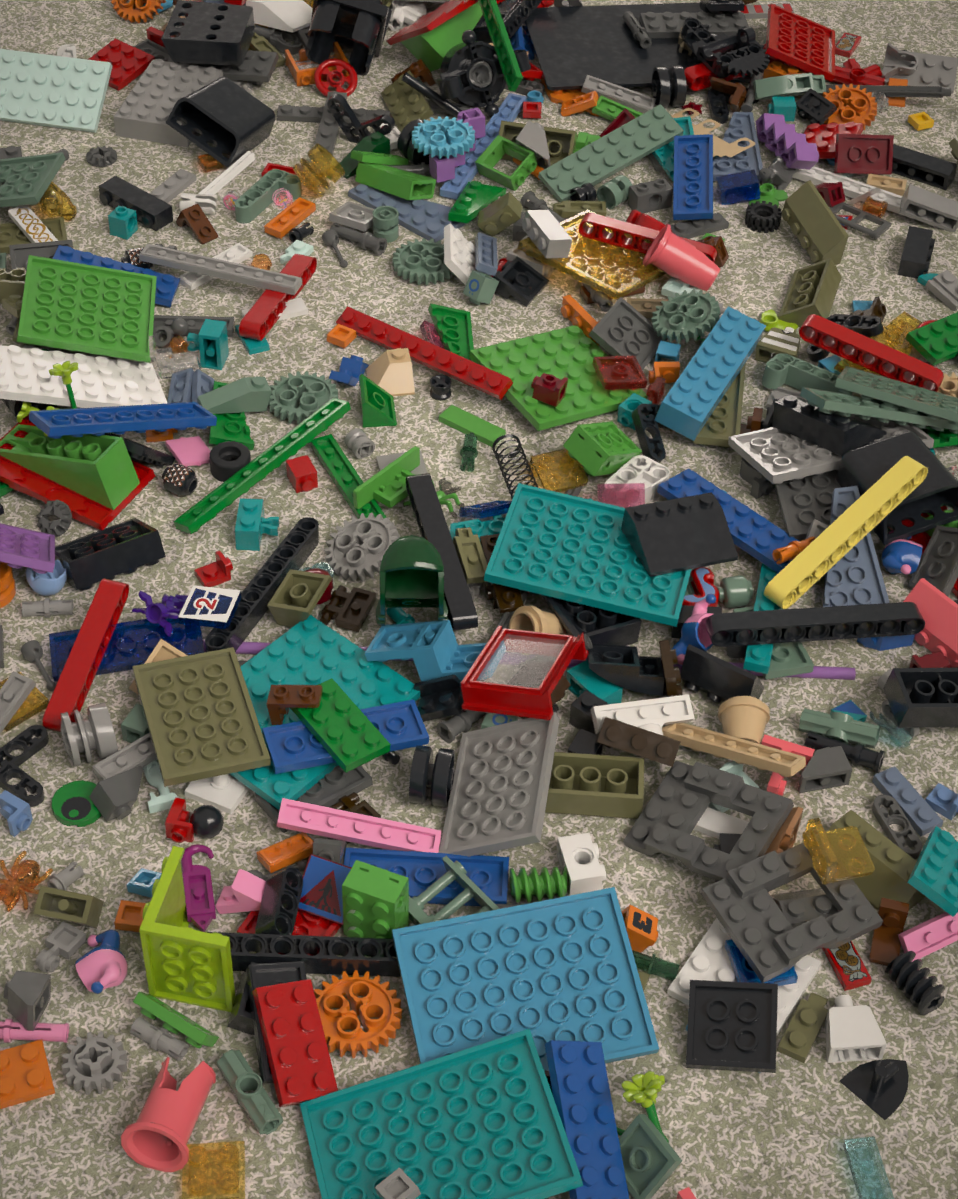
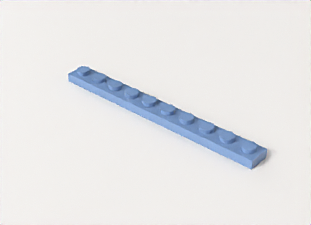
M508 94L500 105L499 112L494 114L485 126V137L475 140L476 150L465 154V164L455 168V179L448 180L440 188V196L458 199L467 183L471 182L478 172L475 161L499 135L501 120L513 122L523 109V101L526 102L527 100L526 96Z

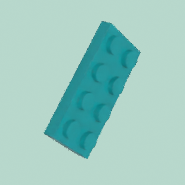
M936 826L929 834L907 883L954 917L958 912V842L948 831L941 830Z

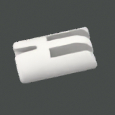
M182 193L180 195V198H182V201H179L180 212L195 204H199L205 215H215L216 195Z

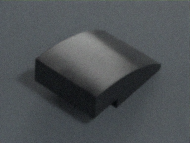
M592 644L593 648L587 650L589 669L600 677L628 690L663 696L665 676L661 657L638 656L637 647Z

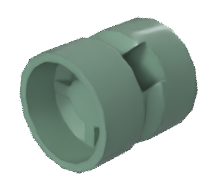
M616 176L598 188V201H606V208L608 209L615 208L628 199L629 186H632L631 181L626 176Z
M380 206L374 209V237H383L387 240V243L393 242L398 238L399 213L396 208Z

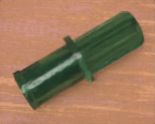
M471 432L464 436L463 447L460 450V455L462 456L460 469L465 472L466 465L468 466L467 472L474 471L475 458L478 456V450L476 449L477 436H474V433Z
M632 950L638 969L647 971L649 975L659 976L672 982L676 979L680 964L658 958L654 953L651 957Z

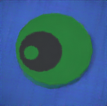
M82 780L70 782L59 788L52 798V812L56 820L63 825H77V827H85L96 822L102 816L90 799L96 784Z

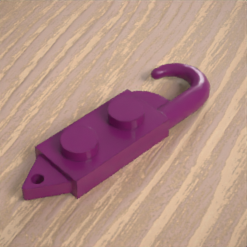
M196 844L185 849L181 865L188 922H192L200 931L205 932L212 919H216L211 872L206 866L193 865L192 856L195 853L203 852L212 859L214 855L209 847Z

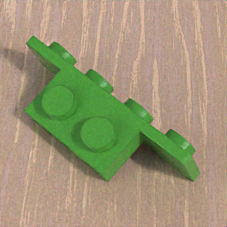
M414 446L354 489V507L360 509L372 499H375L391 509L406 498L408 493L405 479L406 476L414 475L411 471L420 465V449Z

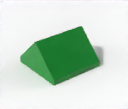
M361 374L359 376V400L363 428L396 426L397 420L393 396Z

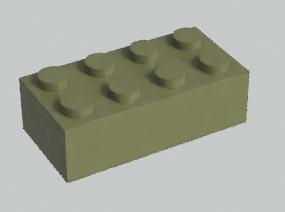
M554 752L545 813L638 819L642 813L644 800V758Z

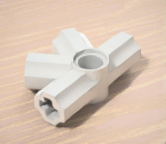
M393 0L392 14L388 27L391 31H398L402 28L403 23L408 25L415 23L422 16L426 15L425 2Z

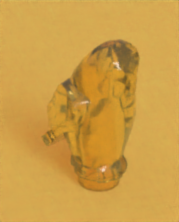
M52 181L37 204L39 211L51 218L60 216L67 221L75 219L77 214L76 206L72 204L66 193Z

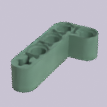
M280 169L268 171L235 201L236 221L242 224L250 223L282 191L290 193L292 200L298 199L302 196L301 178ZM287 193L281 194L284 196V198L286 197V199H289L287 196H285L287 195Z
M784 353L775 355L766 363L761 382L764 387L769 389H777L786 384L798 390L806 387L842 393L838 387H835L839 375Z

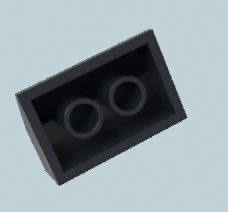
M690 644L688 645L680 674L682 681L685 683V688L695 693L701 690L707 693L706 697L718 704H720L721 700L725 702L729 698L736 696L760 698L764 686L756 675Z

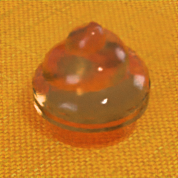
M265 254L254 256L251 262V267L269 271L272 266L269 256Z
M180 335L176 338L172 337L169 342L168 355L176 357L179 355L185 356L188 350V343Z

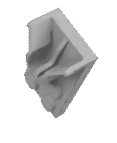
M888 43L881 78H885V85H887L889 78L907 79V86H943L944 88H951V94H953L958 58L901 51L891 45V43Z

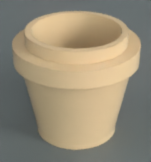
M535 606L519 607L513 613L509 623V629L566 635V629L555 613L542 611ZM519 653V654L524 655V656H531V654H522V653Z
M736 696L729 698L719 706L718 719L722 723L725 735L761 744L765 726L770 720V709L765 703L755 697Z

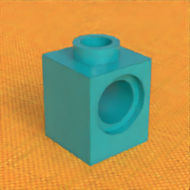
M118 205L108 215L110 235L128 240L138 230L135 210Z
M633 393L619 405L617 422L635 430L632 411L640 404H652V402Z

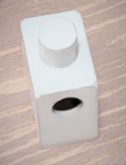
M849 995L836 997L834 1000L836 1007L828 1009L825 1020L827 1063L882 1059L887 1044L871 1008L867 1005L853 1006L852 998Z

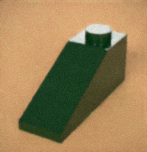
M377 131L363 138L352 151L390 154V139ZM351 152L334 168L335 172L346 179L356 175L358 162H360L350 158Z

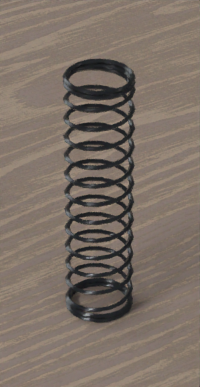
M512 434L502 435L497 438L492 445V450L500 466L511 499H513L514 490L518 486V484L512 486L514 481H522L529 476L531 477L530 480L520 483L528 482L525 484L528 485L532 482L534 483L533 487L535 485L538 487L519 438ZM508 437L516 439L504 441L497 447L495 451V446L500 440ZM515 441L518 443V445L508 446L499 454L497 453L500 446L506 442ZM517 447L513 452L501 455L504 450ZM519 453L522 454L521 457H515ZM505 458H512L506 463L503 462ZM519 458V459H518L517 461H515V462L508 463V462H510L511 460H514V459ZM521 459L524 460L523 463H516ZM507 464H514L509 468H505ZM521 464L519 467L513 468L516 471L512 472L511 474H507L509 470H513L511 469L512 467ZM526 465V468L518 469L521 466ZM526 470L529 471L528 474L520 475L524 473ZM512 475H520L514 480H510Z

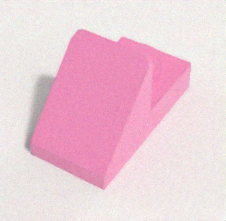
M239 869L233 884L223 887L215 906L219 914L260 910L266 881L245 870Z

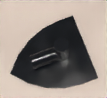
M894 1059L874 1060L859 1065L845 1075L840 1082L881 1118L886 1120L896 1111L906 1095L909 1079L907 1063L904 1060Z

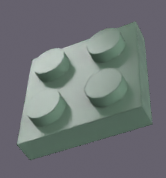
M638 1114L619 1137L628 1191L634 1199H651L682 1162L681 1158L646 1114Z

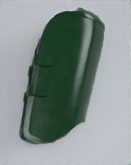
M415 535L400 537L388 547L380 564V600H378L375 610L376 624L380 628L386 625V608H437V621L447 620L448 609L444 600V565L439 552L424 537Z

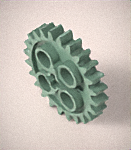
M423 238L420 242L415 239L414 243L407 241V245L401 244V248H396V252L393 253L392 266L394 267V272H397V276H402L403 280L409 278V283L417 281L418 285L421 282H425L426 285L429 282L436 284L437 280L444 282V278L451 279V275H455L444 264V244H441V240L434 242L433 239L426 241Z
M693 289L688 294L686 290H684L682 295L676 292L674 298L667 296L668 301L662 300V306H656V311L652 312L653 317L651 318L654 332L657 333L658 337L661 336L662 340L668 338L671 343L676 339L677 343H680L682 339H685V342L688 343L689 338H693L696 341L698 335L705 337V331L711 332V327L716 325V322L720 319L719 315H721L715 296L710 297L709 292L703 294V290L696 294Z
M297 371L295 376L288 373V378L280 376V381L274 380V385H270L272 392L268 406L270 412H274L275 417L280 416L281 421L288 418V423H292L295 420L297 425H299L301 421H304L332 398L338 399V389H336V384H331V379L325 380V375L317 377L316 372L309 375L308 371H306L304 375H301Z

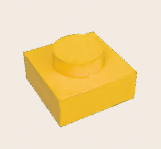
M925 112L908 116L907 122L917 131L934 126V120Z

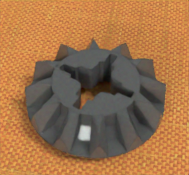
M97 146V148H91L86 153V159L90 165L105 167L117 161V152L112 147Z
M59 500L47 501L45 506H40L41 511L36 517L38 518L37 526L41 532L55 535V537L64 534L72 521V513L69 506ZM56 515L60 520L50 521L48 517Z

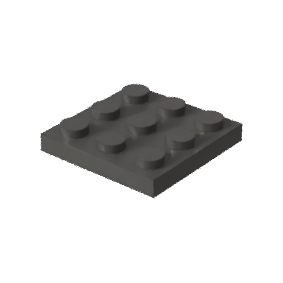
M622 297L616 301L588 334L636 376L643 371L655 356L660 341L668 340V338L662 340L661 336L658 337L657 333L654 332L652 323Z

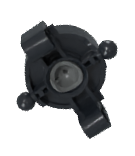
M466 30L462 34L463 43L455 45L445 55L437 84L442 99H451L455 103L472 107H485L486 116L492 118L494 114L499 112L498 106L494 103L500 99L499 96L505 88L506 80L494 46L482 41H476L475 32ZM514 50L520 71L530 70L531 66L526 50Z

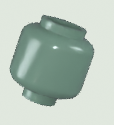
M742 575L723 578L720 586L717 587L719 590L718 601H722L726 608L746 606L750 599L753 598L752 583Z

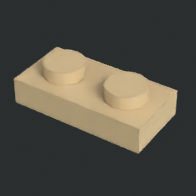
M868 174V185L903 196L905 193L907 179Z

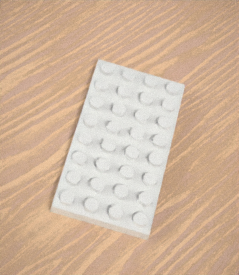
M0 345V399L71 407L67 388L63 384L62 377L51 376L49 370L53 369V364L59 363L62 365V363L70 361V364L77 362L79 367L78 370L73 371L71 374V387L77 407L94 408L167 403L154 367L148 362H133L123 358L117 360L108 359L104 356H86L81 353L67 354L57 350L51 352L43 351L39 348L26 349L15 345Z

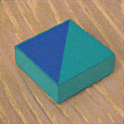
M852 700L831 709L830 713L841 712L861 722H865L867 719V715Z

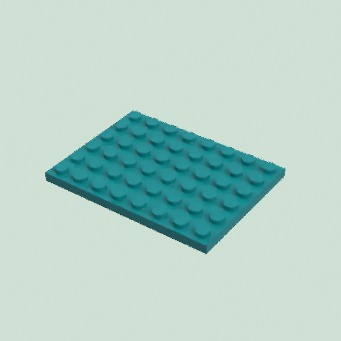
M518 483L486 568L484 581L677 627L692 569L650 577L621 530L625 508Z
M312 615L306 620L297 623L240 667L261 732L262 728L276 726L271 724L267 708L271 685H318L332 678L359 709L413 699L417 701L421 697L420 691L414 690V683L382 662L367 661L363 649ZM289 708L288 715H284L283 724L301 721ZM270 760L269 766L230 773V775L280 810L282 798L296 801L307 790L318 783L320 779L324 778L327 773H330L334 767L338 766V763L335 762L275 774Z
M530 1029L299 1103L322 1199H381L375 1187L399 1167L419 1187L421 1194L416 1199H545L583 1186Z

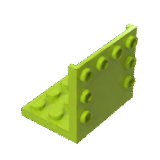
M173 846L169 857L165 856L163 859L161 877L156 879L153 884V897L151 902H147L144 906L143 921L139 929L149 994L157 998L231 1012L235 1000V987L230 939L228 936H223L220 933H207L188 927L190 922L187 919L181 870V859L185 851L182 847Z

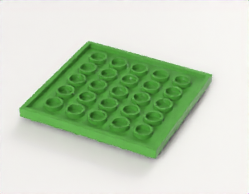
M29 255L17 342L150 363L157 276Z
M576 325L470 350L469 358L473 362L511 378L513 384L505 396L538 431L616 411L619 405L633 393L648 399V395ZM543 373L554 375L559 379L568 378L565 397L557 407L532 398L534 389L531 388L535 376L541 377Z

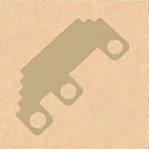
M686 108L672 115V117H685L682 115L683 112L692 111L694 112V115L691 116L692 119L700 113L692 108ZM707 119L697 125L692 124L694 135L711 134L709 132L720 127L721 124L712 119ZM713 122L715 126L713 128H705L703 124ZM713 135V157H733L754 146L755 142L748 138H740L729 144ZM748 141L750 142V145L746 147H740L738 146V142Z

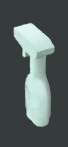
M156 759L143 767L147 782L151 786L156 787L160 796L156 797L153 792L149 793L151 800L147 801L150 814L170 809L175 797L177 798L175 793H170L168 786L164 787Z

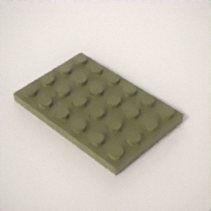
M234 647L132 666L164 787L270 765V756Z

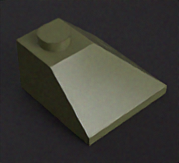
M290 569L267 605L277 624L293 627L300 621L306 620L328 587L332 577L330 575Z

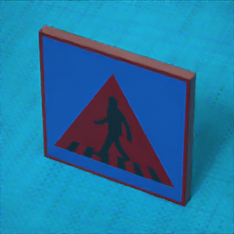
M310 854L302 876L303 888L298 909L343 925L342 884L351 867Z

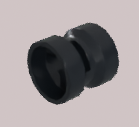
M585 183L581 188L575 187L570 190V194L576 192L570 196L571 201H595L597 198L595 187L591 183Z

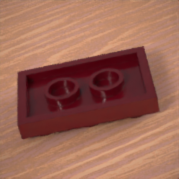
M836 134L834 173L891 175L894 135Z

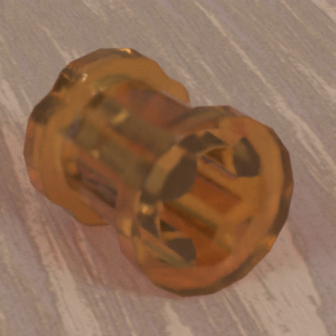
M868 196L862 210L882 218L886 213L888 202H880L874 200L872 196Z

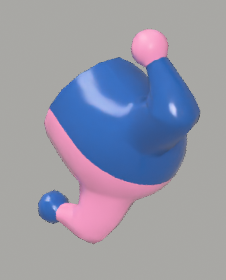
M912 536L894 540L883 549L882 564L890 574L903 573L908 575L916 572L923 547L918 543L909 541Z
M707 594L705 599L695 603L691 617L682 626L681 639L672 648L676 649L677 661L680 665H683L686 649L689 644L703 651H707L713 646L705 622L709 616L713 615L707 613V608L710 604L715 603L716 596L714 594Z
M111 929L97 936L90 935L87 943L89 946L96 948L76 960L75 966L85 987L90 992L100 994L106 988L119 986L123 983L127 975L128 965L125 956L120 951L118 931Z

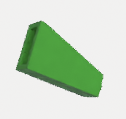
M358 162L355 182L407 200L433 198L436 179L382 164Z

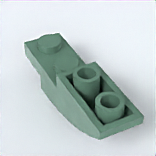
M812 73L783 75L753 81L756 100L772 99V96H803L810 88L820 95H823V92H827L824 75H812Z

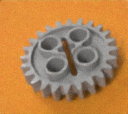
M371 512L368 518H366L364 513H361L360 519L352 516V522L349 523L344 520V527L336 526L338 532L330 533L333 540L326 541L328 548L324 549L327 554L325 559L331 570H334L337 576L341 575L344 580L350 577L352 582H355L358 576L361 581L365 580L366 575L373 579L374 572L377 571L379 573L384 553L400 537L394 523H391L388 517L383 519L382 515L379 514L375 518Z

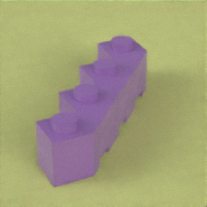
M477 107L460 111L456 121L463 119V123L468 122L469 126H473L475 140L485 137V116ZM473 144V148H469V152L476 150L475 144ZM464 151V155L457 154V157L449 155V159L445 156L439 159L438 155L432 158L431 154H429L430 174L436 179L437 183L455 179V168L465 164V154L468 152Z
M764 113L756 120L758 140L765 142V146L770 151H774L776 157L780 156L784 159L788 168L810 170L818 162L819 152L817 151L816 143H808L805 134L795 131V124H786L784 115Z

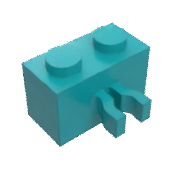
M205 319L198 335L195 333L188 334L187 341L190 342L188 351L200 350L202 368L222 370L229 356L227 322Z
M240 498L235 526L236 550L260 551L262 533L278 536L279 517L265 518L263 499Z

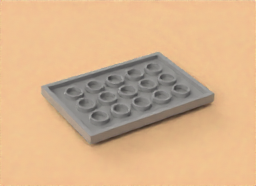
M553 712L550 720L527 718L462 733L454 783L450 793L439 853L474 856L541 842L560 720L556 712Z

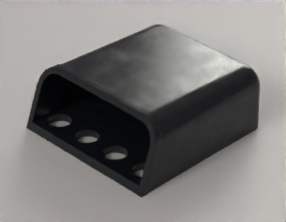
M178 0L161 40L174 63L241 66L254 36L253 7ZM183 25V27L177 28L175 26Z
M220 77L188 96L179 99L175 103L166 124L228 168L244 153L251 151L270 136L276 116L270 107L227 77ZM177 121H182L186 125H180ZM192 132H198L201 136H195ZM207 143H213L216 147H211ZM226 153L230 155V158H226L222 154Z
M907 431L846 452L841 458L836 477L837 482L842 488L857 486L861 497L904 456H909L928 468L925 480L873 528L884 546L894 540L905 539L936 528L937 525L941 526L958 520L957 479L917 434L912 431ZM949 506L953 509V512L946 513L941 507ZM930 513L934 518L927 520L921 514ZM910 520L914 525L907 527L901 521ZM887 527L892 528L894 532L887 534Z

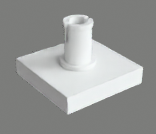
M225 774L191 781L184 793L185 797L206 805H212L223 812L232 814L249 788L232 775Z

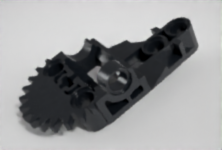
M692 17L685 19L681 31L682 40L716 76L727 78L729 75L737 76L740 73L742 77H745V74L752 77L753 74L758 76L759 72L763 73L764 69H767L770 55L765 54L766 49H763L764 45H760L755 40L756 34L752 27L745 26L739 28L738 33L730 36L724 33L717 35L711 34L708 31L709 25H703L698 19Z

